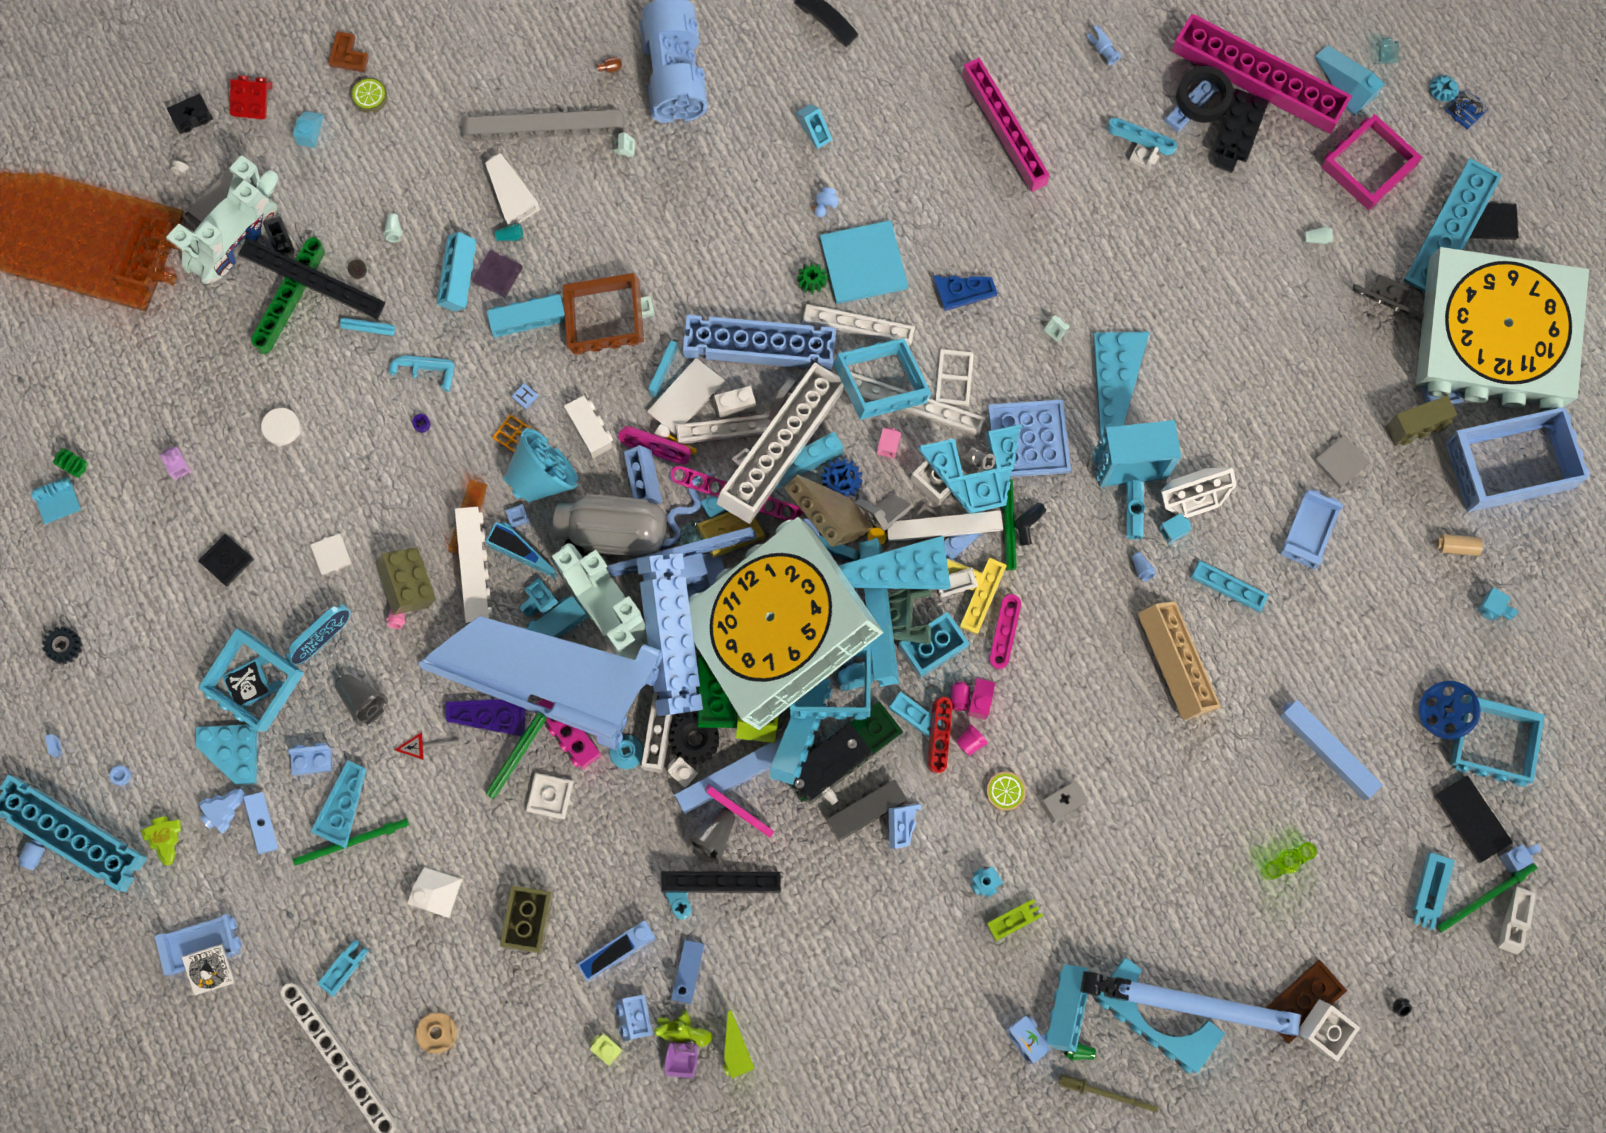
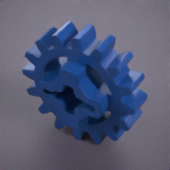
M844 458L843 462L836 459V464L829 462L830 468H824L825 473L822 474V479L825 480L822 481V486H827V488L848 497L851 494L854 497V490L860 491L859 485L863 482L862 479H859L862 477V472H858L859 466L853 467L854 461L848 464L846 458ZM851 472L855 477V481H853V478L850 477ZM845 474H846L845 480L843 479V480L840 481V483H839V478L841 479V478L844 477ZM830 477H831V479L834 481V485H833V486H832V484L830 483V479H829Z

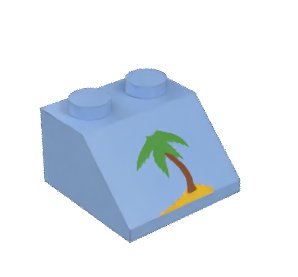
M1023 1016L1007 1028L1005 1032L1027 1063L1034 1064L1051 1049L1047 1044L1046 1036L1044 1034L1040 1035L1036 1030L1038 1025L1033 1018Z

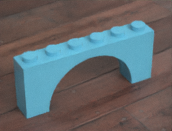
M1123 958L1110 977H1119L1137 982L1142 969L1128 958ZM1101 992L1100 996H1095L1099 1000L1097 1002L1098 1005L1105 1010H1108V1008L1115 1013L1114 1017L1122 1023L1126 1021L1130 1024V1029L1139 1036L1143 1034L1147 1037V1042L1156 1049L1160 1047L1165 1051L1163 1053L1164 1056L1171 1061H1178L1181 1064L1180 1068L1188 1074L1191 1072L1196 1074L1200 1071L1225 1035L1222 1030L1210 1021H1205L1196 1031L1182 1037L1167 1036L1157 1032L1144 1021L1136 1003L1110 999L1104 996V992Z

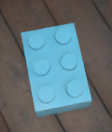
M948 612L929 623L931 627V644L901 641L899 643L898 649L919 679L966 650L970 644Z

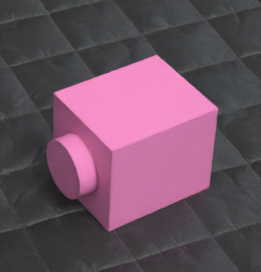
M892 427L883 428L877 455L895 459L901 432Z

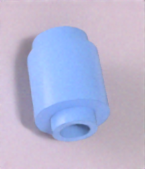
M31 840L30 843L26 842L18 858L20 860L18 865L34 871L35 866L38 867L45 848L42 847L43 844L35 840Z

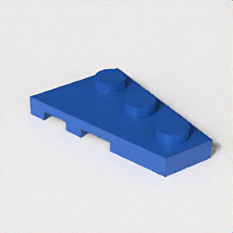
M933 276L944 311L996 297L998 294L992 277L969 276V278H957V276Z

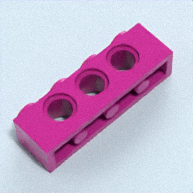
M542 699L537 703L548 709L553 707V702ZM547 717L546 722L549 725L546 727L553 737L557 735L560 739L559 746L564 752L569 751L572 755L569 759L576 768L580 766L584 770L601 757L600 752L584 731L559 721H552ZM568 727L572 729V732L569 736H563L561 734L564 728ZM576 743L583 744V749L579 752L573 750V746Z

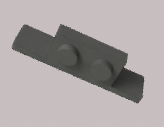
M1379 274L1371 291L1358 285H1353V288L1356 289L1355 293L1364 297L1366 294L1373 296V301L1383 304L1385 301L1390 304L1389 308L1398 312L1401 309L1408 311L1407 316L1417 319L1418 316L1422 318L1424 314L1406 307L1414 289Z

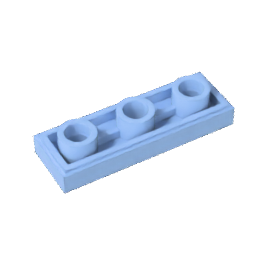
M260 792L243 796L257 855L278 850L264 793ZM261 821L263 826H258L257 822Z

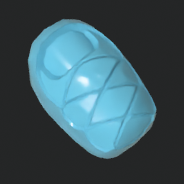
M871 660V683H873L875 677L873 660ZM865 662L850 664L839 671L837 678L841 691L864 686Z

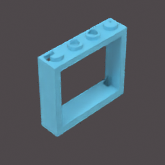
M905 338L892 339L889 342L875 343L872 346L839 353L834 361L835 369L860 420L926 404L932 394ZM897 354L914 391L865 403L848 366Z
M236 628L198 688L204 692L205 697L210 700H216L220 708L234 713L232 716L242 722L245 721L249 729H253L256 732H267L303 676L304 671L290 663L246 630ZM243 643L289 675L261 719H258L215 687Z
M871 643L853 656L865 657L864 707H797L796 701L790 705L791 716H794L796 719H805L806 716H814L816 719H825L826 717L846 719V717H854L858 720L870 717Z
M1467 695L1461 699V702L1463 704L1470 703L1472 696ZM1478 698L1481 712L1531 724L1523 773L1518 775L1460 760L1465 736L1454 739L1450 766L1456 767V770L1461 772L1473 771L1475 775L1481 777L1492 776L1494 780L1500 782L1512 781L1514 785L1520 787L1533 783L1545 715ZM1469 713L1463 715V722L1467 723Z

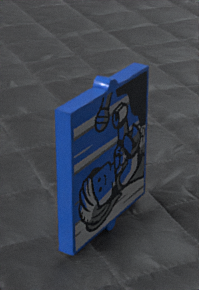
M1465 90L1445 111L1454 118L1455 122H1459L1468 130L1489 108L1480 101L1479 97L1476 98L1471 92Z

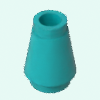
M514 223L495 231L497 241H519L524 238L521 224Z

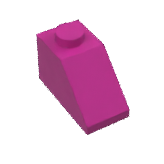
M976 678L967 713L968 716L983 720L987 719L995 682Z

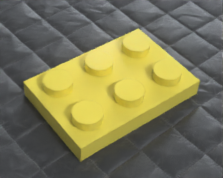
M730 512L696 525V529L703 540L751 527L756 532L757 538L754 540L710 551L713 558L762 540L765 537L755 517L748 524Z

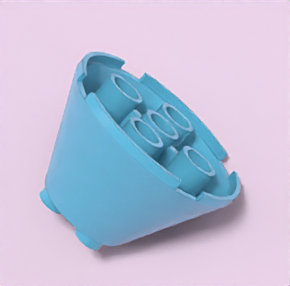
M526 428L521 433L506 474L503 476L504 481L513 488V495L517 499L523 498L530 503L575 489L578 486L576 482L579 479L570 462L558 448L553 449L546 443L549 440L545 436L530 428Z

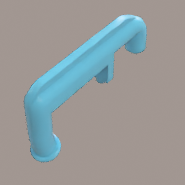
M405 355L394 359L390 363L388 373L391 376L397 374L398 366L413 367V378L418 376L419 369L445 371L444 381L440 388L450 392L454 373V363L451 360Z

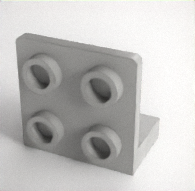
M893 493L889 494L876 506L872 502H867L861 498L855 502L867 520L883 531L890 528L895 521L912 508L910 503Z

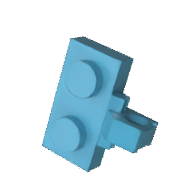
M538 577L524 589L529 598L519 608L527 617L538 610L544 615L558 601Z

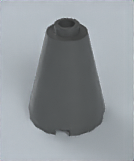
M349 674L341 675L336 680L335 689L353 720L359 726H363V723L369 725L383 714V706L388 704V698L383 693Z
M727 807L717 809L687 838L686 846L689 848L691 845L694 848L693 853L709 863L715 860L716 864H718L722 859L735 822L734 812Z

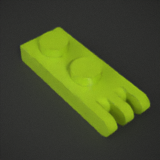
M1035 899L987 923L995 941L1043 917L1042 913L1036 916L1033 914L1039 910L1038 906L1032 909L1029 907V905H1033L1036 902Z

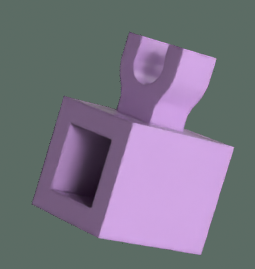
M177 446L166 449L160 455L169 475L174 480L191 472L182 451Z

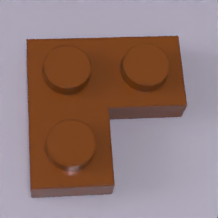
M337 31L328 64L330 67L365 73L369 55L364 52L352 51L356 39L354 34Z

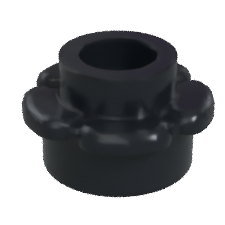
M1407 998L1395 1000L1392 1011L1400 1017L1407 1016L1412 1011V1006L1409 1003L1410 1000Z

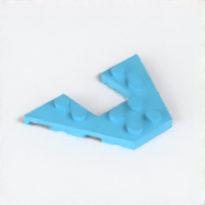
M1022 424L985 432L989 451L995 456V465L992 470L963 476L955 439L918 446L917 449L969 514L1006 506L1007 492L1011 484L1009 481L1011 471L1014 469L1015 451L1018 449L1017 442Z

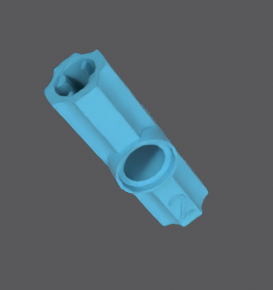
M1133 480L1127 482L1125 509L1126 538L1137 540L1143 538V517L1145 511L1144 482ZM1131 507L1138 508L1139 513L1132 512Z

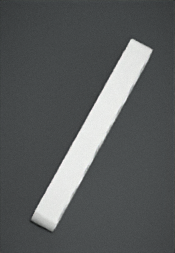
M289 983L284 985L281 990L282 999L376 1133H394L397 1127L395 1119L305 991L296 984ZM291 988H295L296 996L290 999L288 992ZM303 1004L308 1006V1011L305 1015L300 1014V1007ZM317 1020L320 1027L314 1032L311 1029V1024ZM326 1037L331 1039V1045L328 1048L323 1046V1040ZM338 1053L343 1056V1061L339 1065L334 1061ZM352 1070L355 1077L349 1082L346 1079V1073ZM362 1086L366 1088V1096L364 1098L358 1096V1089ZM373 1103L378 1106V1112L375 1115H372L369 1111ZM384 1120L390 1123V1129L387 1132L381 1129V1124Z

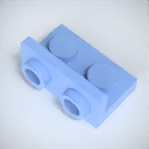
M325 743L313 744L314 747L295 745L294 749H288V754L291 755V774L296 776L333 772L332 748Z
M645 994L620 999L615 1002V1014L619 1019V1034L623 1042L653 1035Z

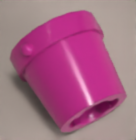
M972 724L967 727V730L956 741L957 745L967 756L972 755L988 744L987 740Z

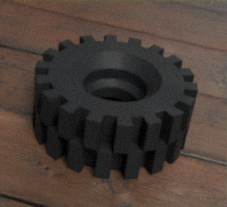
M689 713L687 716L683 715L680 720L677 719L675 721L674 727L672 726L670 741L672 749L677 757L683 758L686 763H704L705 760L711 759L712 755L717 752V747H719L718 728L698 727V713ZM693 731L701 733L703 737L701 744L698 746H692L687 741L688 735Z

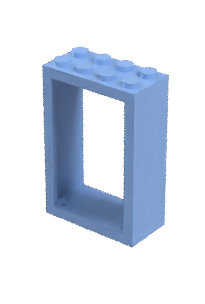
M1565 407L1457 430L1445 442L1467 513L1575 489L1589 478V469L1584 463L1583 451L1578 446L1577 434L1572 428L1571 416ZM1547 428L1564 479L1486 497L1469 444Z

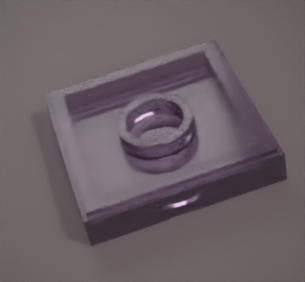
M489 250L472 282L506 298L523 266Z

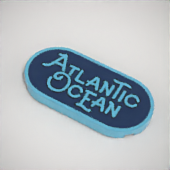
M340 604L338 608L335 606L327 610L293 641L288 649L290 652L286 653V659L294 665L307 661L346 625L351 611L344 604Z

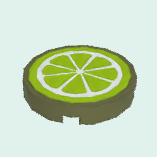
M367 77L360 79L351 90L353 104L362 112L379 111L387 102L386 87L376 78Z

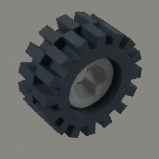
M56 627L54 628L55 631H48L50 635L44 636L46 641H42V644L45 646L42 649L46 652L44 654L49 659L59 664H67V661H74L72 658L75 657L77 659L79 657L77 653H81L80 647H83L77 633L65 627H61V629ZM60 641L67 643L63 650L58 648Z

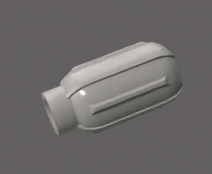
M588 494L576 503L559 502L554 511L553 532L555 538L570 539L571 542L586 552L597 550L598 553L641 557L658 551L661 545L664 544L666 537L667 521L665 512L656 504L649 503L646 499Z

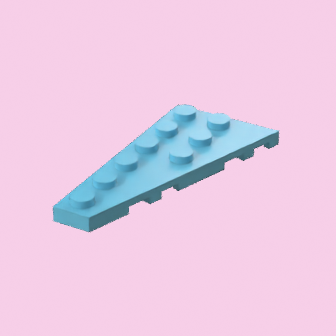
M1150 332L1094 333L1093 335L1100 439L1106 427L1124 426Z

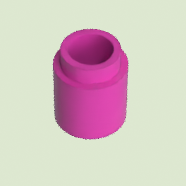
M955 682L951 686L950 700L953 705L952 710H968L970 705V686H967L966 682Z

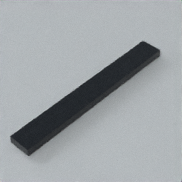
M246 238L239 252V256L374 319H379L386 305V302L248 238Z

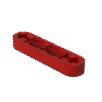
M947 697L935 699L932 706L927 767L932 773H942L947 768L953 708L951 700ZM940 703H943L946 707L942 709ZM938 714H945V717H938ZM939 720H942L945 724L942 731L937 728ZM938 739L943 743L941 750H937L935 747V742ZM934 762L940 763V767L934 766Z

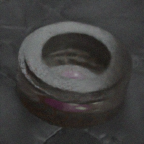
M356 259L348 264V272L352 278L361 279L367 274V267L362 260Z

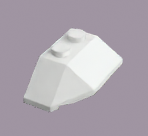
M1206 468L1171 480L1161 490L1165 509L1176 515L1182 513L1184 517L1188 518L1220 507L1232 489L1234 490L1237 486L1233 468Z

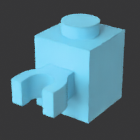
M1492 588L1486 593L1477 610L1488 620H1496L1501 615L1508 620H1512L1518 613V610L1507 606L1511 597L1496 588Z

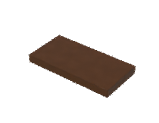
M1319 959L1265 1008L1300 1014L1301 1027L1319 999L1332 1005L1347 990ZM1277 1032L1287 1044L1297 1037Z

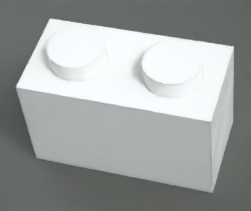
M751 386L714 395L720 420L756 410V402Z

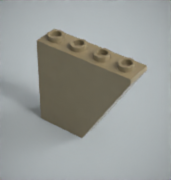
M796 475L784 487L831 547L860 540L873 528L863 513L847 496L800 475Z

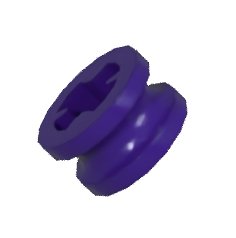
M418 414L412 420L413 427L417 432L424 433L429 430L431 424L426 415ZM424 420L425 425L419 427L417 422Z

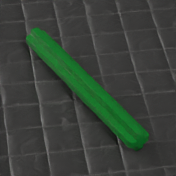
M1010 479L1009 482L1011 484L1007 492L1006 506H1003L1006 570L1014 571L1017 568L1013 480Z
M539 712L535 715L487 789V796L490 798L497 797L546 721L547 717Z

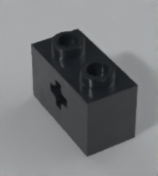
M200 93L167 108L180 134L190 132L193 128L205 125L213 120Z

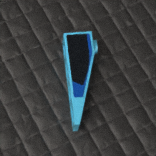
M502 522V524L495 523L485 541L488 547L555 579L557 578L556 571L512 529L511 525Z

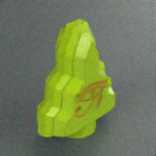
M167 817L155 818L151 820L152 826L141 830L143 840L148 841L150 848L156 850L159 860L165 866L173 865L176 855L175 845L179 841L178 833L182 830L181 820L168 821Z

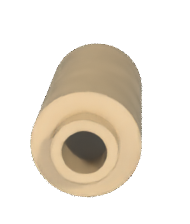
M1441 534L1440 538L1436 540V548L1439 549L1440 553L1480 556L1483 541L1481 537Z

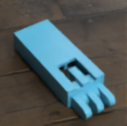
M1432 852L1426 855L1412 908L1413 911H1416L1413 924L1418 925L1420 918H1422L1421 926L1426 927L1429 920L1428 929L1434 930L1436 920L1441 915L1455 860ZM1428 895L1435 897L1432 909H1429L1432 901L1427 899Z

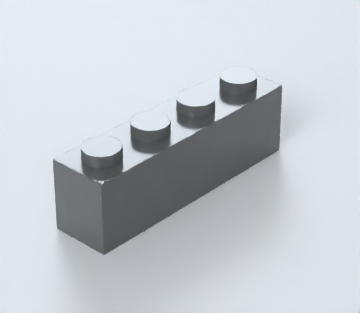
M889 779L879 784V789L875 791L870 789L862 794L863 798L859 801L854 799L845 805L846 808L842 811L837 809L828 815L827 824L838 842L889 813V808L898 807L907 801L895 779L891 782Z

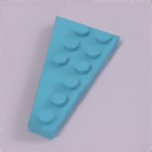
M943 536L839 565L853 588L949 590L951 586Z

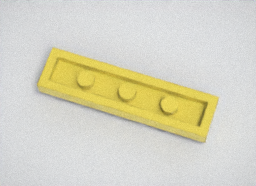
M992 558L988 559L978 587H976L960 625L961 629L978 635L1007 566L1006 564Z

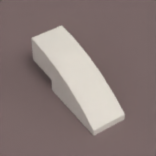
M1517 886L1515 887L1504 919L1498 948L1514 954H1519L1524 949L1526 933L1531 927L1536 893Z

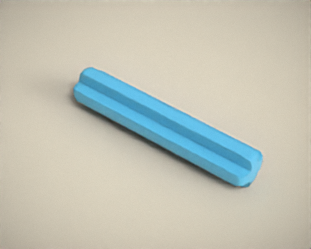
M341 318L340 320L342 329L394 336L396 330L395 326L391 324L350 318Z

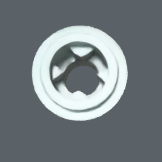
M393 213L387 215L384 236L389 242H398L402 237L398 215Z
M1327 226L1305 231V242L1328 245V243L1333 241L1332 228H1327Z

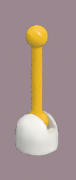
M661 423L654 435L665 439L669 438L678 443V440L670 435L669 428ZM682 444L687 446L691 450L692 455L697 453V449L695 447L691 448L686 444Z

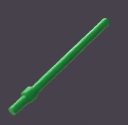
M405 818L394 823L388 822L383 824V827L349 838L347 848L384 834H393L395 830L409 826V820ZM332 844L293 858V863L297 866L345 848Z
M1531 863L1523 869L1513 872L1511 877L1437 925V930L1440 933L1444 932L1515 883H1521L1526 879L1527 875L1537 869L1535 863Z

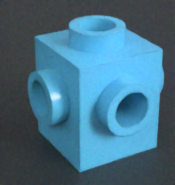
M992 866L987 870L981 868L974 872V878L971 879L972 884L970 886L976 895L979 894L980 897L986 895L989 898L998 892L996 888L1001 886L1003 882ZM983 880L987 881L988 885H984Z

